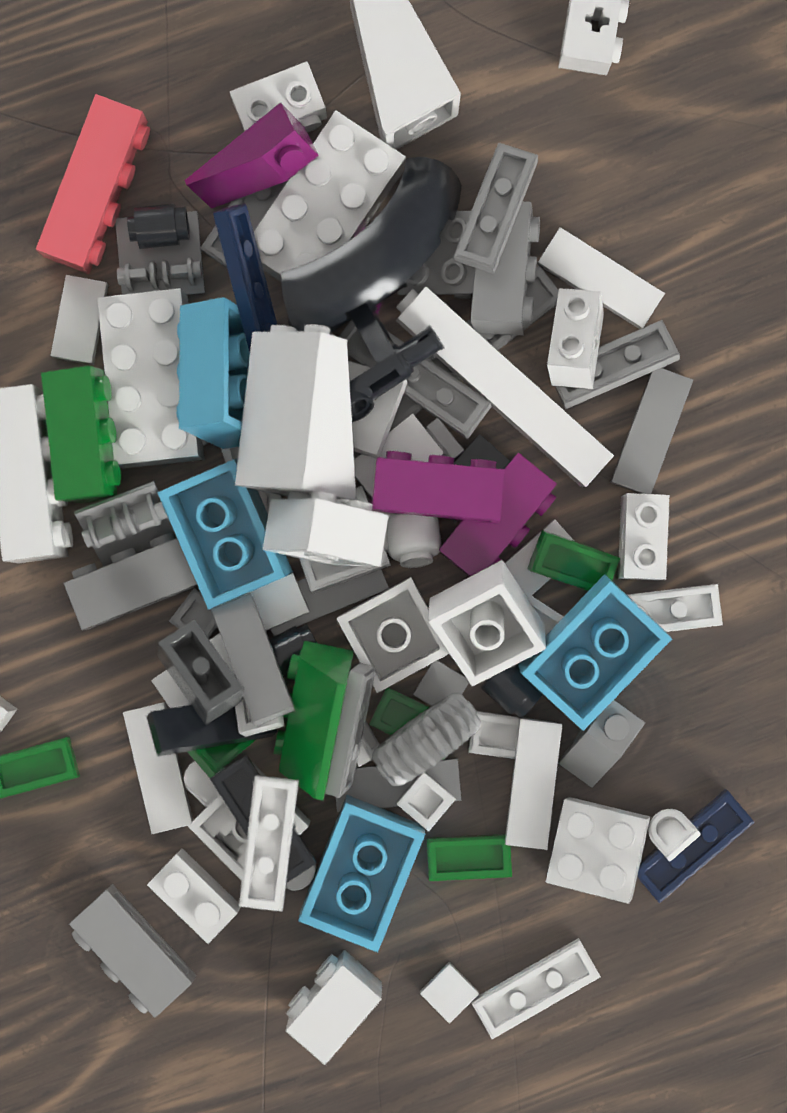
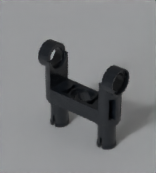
M406 282L378 303L372 304L368 300L346 312L347 319L329 327L331 333L352 319L377 363L349 382L352 422L366 417L374 408L375 399L411 377L414 372L413 367L445 348L431 325L400 346L392 341L376 313V310H378L377 305L397 291L407 287ZM289 320V321H288V324H289L290 327H292V324H291V322H290V320Z

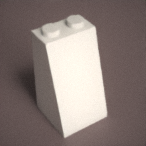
M350 0L351 12L380 140L397 150L458 116L461 93L409 0Z
M271 325L270 332H252L235 486L288 496L289 492L311 495V492H324L336 495L337 499L355 500L356 486L347 340L330 335L329 327L305 325L304 332H296L294 327Z

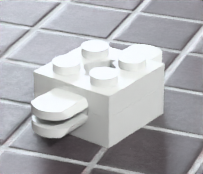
M194 761L185 771L184 783L186 788L206 808L188 827L242 881L247 836L210 778ZM253 763V765L255 766V768L257 769V771L259 772V774H260L261 776H266V775ZM295 806L293 826L300 835L309 826L310 820ZM316 864L286 883L285 888L296 891L308 886L314 878Z

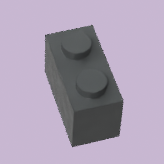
M195 619L158 642L159 660L205 725L241 702L244 691L243 686Z

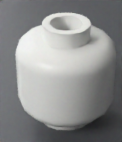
M397 513L388 518L386 532L390 557L393 560L399 561L400 565L405 568H417L431 564L433 557L438 555L439 549L442 546L438 518Z

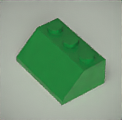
M93 366L41 372L55 500L91 503L118 495L117 485H120L121 471L118 462L113 458L112 443L116 441V427L113 419L109 418L107 401L111 400L112 389L109 378L104 375V370Z
M304 641L301 654H292L287 679L295 680L293 693H289L295 711L283 715L284 718H288L286 731L278 730L274 754L281 756L278 770L288 779L299 780L298 786L314 799L324 800L354 651Z

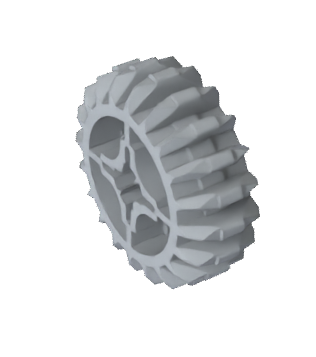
M453 693L441 699L379 744L372 755V759L377 765V770L383 778L388 780L391 786H399L411 781L446 758L476 733L481 724L476 714L477 711L461 693Z

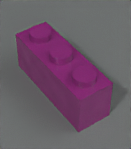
M386 451V458L377 457L372 511L490 523L500 522L505 470L496 469L495 461L471 459L470 466L453 465V457L429 455L428 462L411 461V453Z
M519 452L504 469L505 478L500 522L490 523L463 520L439 549L441 555L468 577L501 561L502 559L498 556L508 544L516 548L531 530L525 523L533 513L536 512L542 516L557 498L551 493L557 483Z

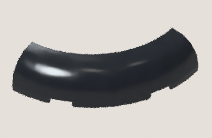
M427 157L406 158L405 170L396 192L381 213L366 228L327 255L297 268L281 272L284 303L292 327L296 328V332H304L305 325L331 327L347 319L346 312L368 300L372 304L378 303L398 289L421 268L440 245L441 239L439 234L447 221L454 219L458 209L462 185L452 168L439 160Z

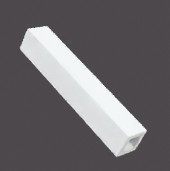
M425 287L420 294L412 289L396 307L402 313L396 322L413 337L431 325L440 338V342L445 347L433 355L472 390L490 401L494 410L579 486L587 487L613 458L614 455L430 289Z

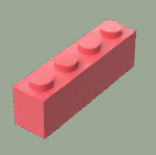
M95 94L36 247V250L44 258L90 274L93 265L98 266L106 248V243L102 242L108 226L114 227L120 213L121 205L117 203L122 188H129L135 174V165H132L137 149L142 151L149 138L150 127L147 126L148 121L143 111Z

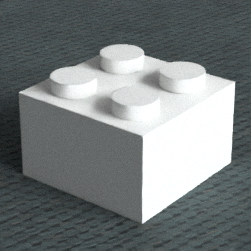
M289 492L288 499H271L263 550L330 565L380 566L388 515L372 512L373 504L354 500H347V504L336 502L337 496L329 493L311 492V495Z
M503 560L429 599L428 622L472 686L546 649L545 624Z
M412 577L405 579L336 618L360 663L375 666L373 687L377 693L450 654L428 622L429 608Z
M572 797L564 799L546 883L629 904L633 898L650 816Z
M346 950L338 958L331 954L316 972L318 976L314 980V986L310 990L303 986L288 1004L290 1008L286 1013L289 1016L286 1032L324 1065L382 999V982Z

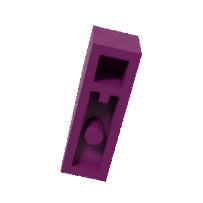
M280 102L184 181L212 209L286 182L319 155L305 127Z

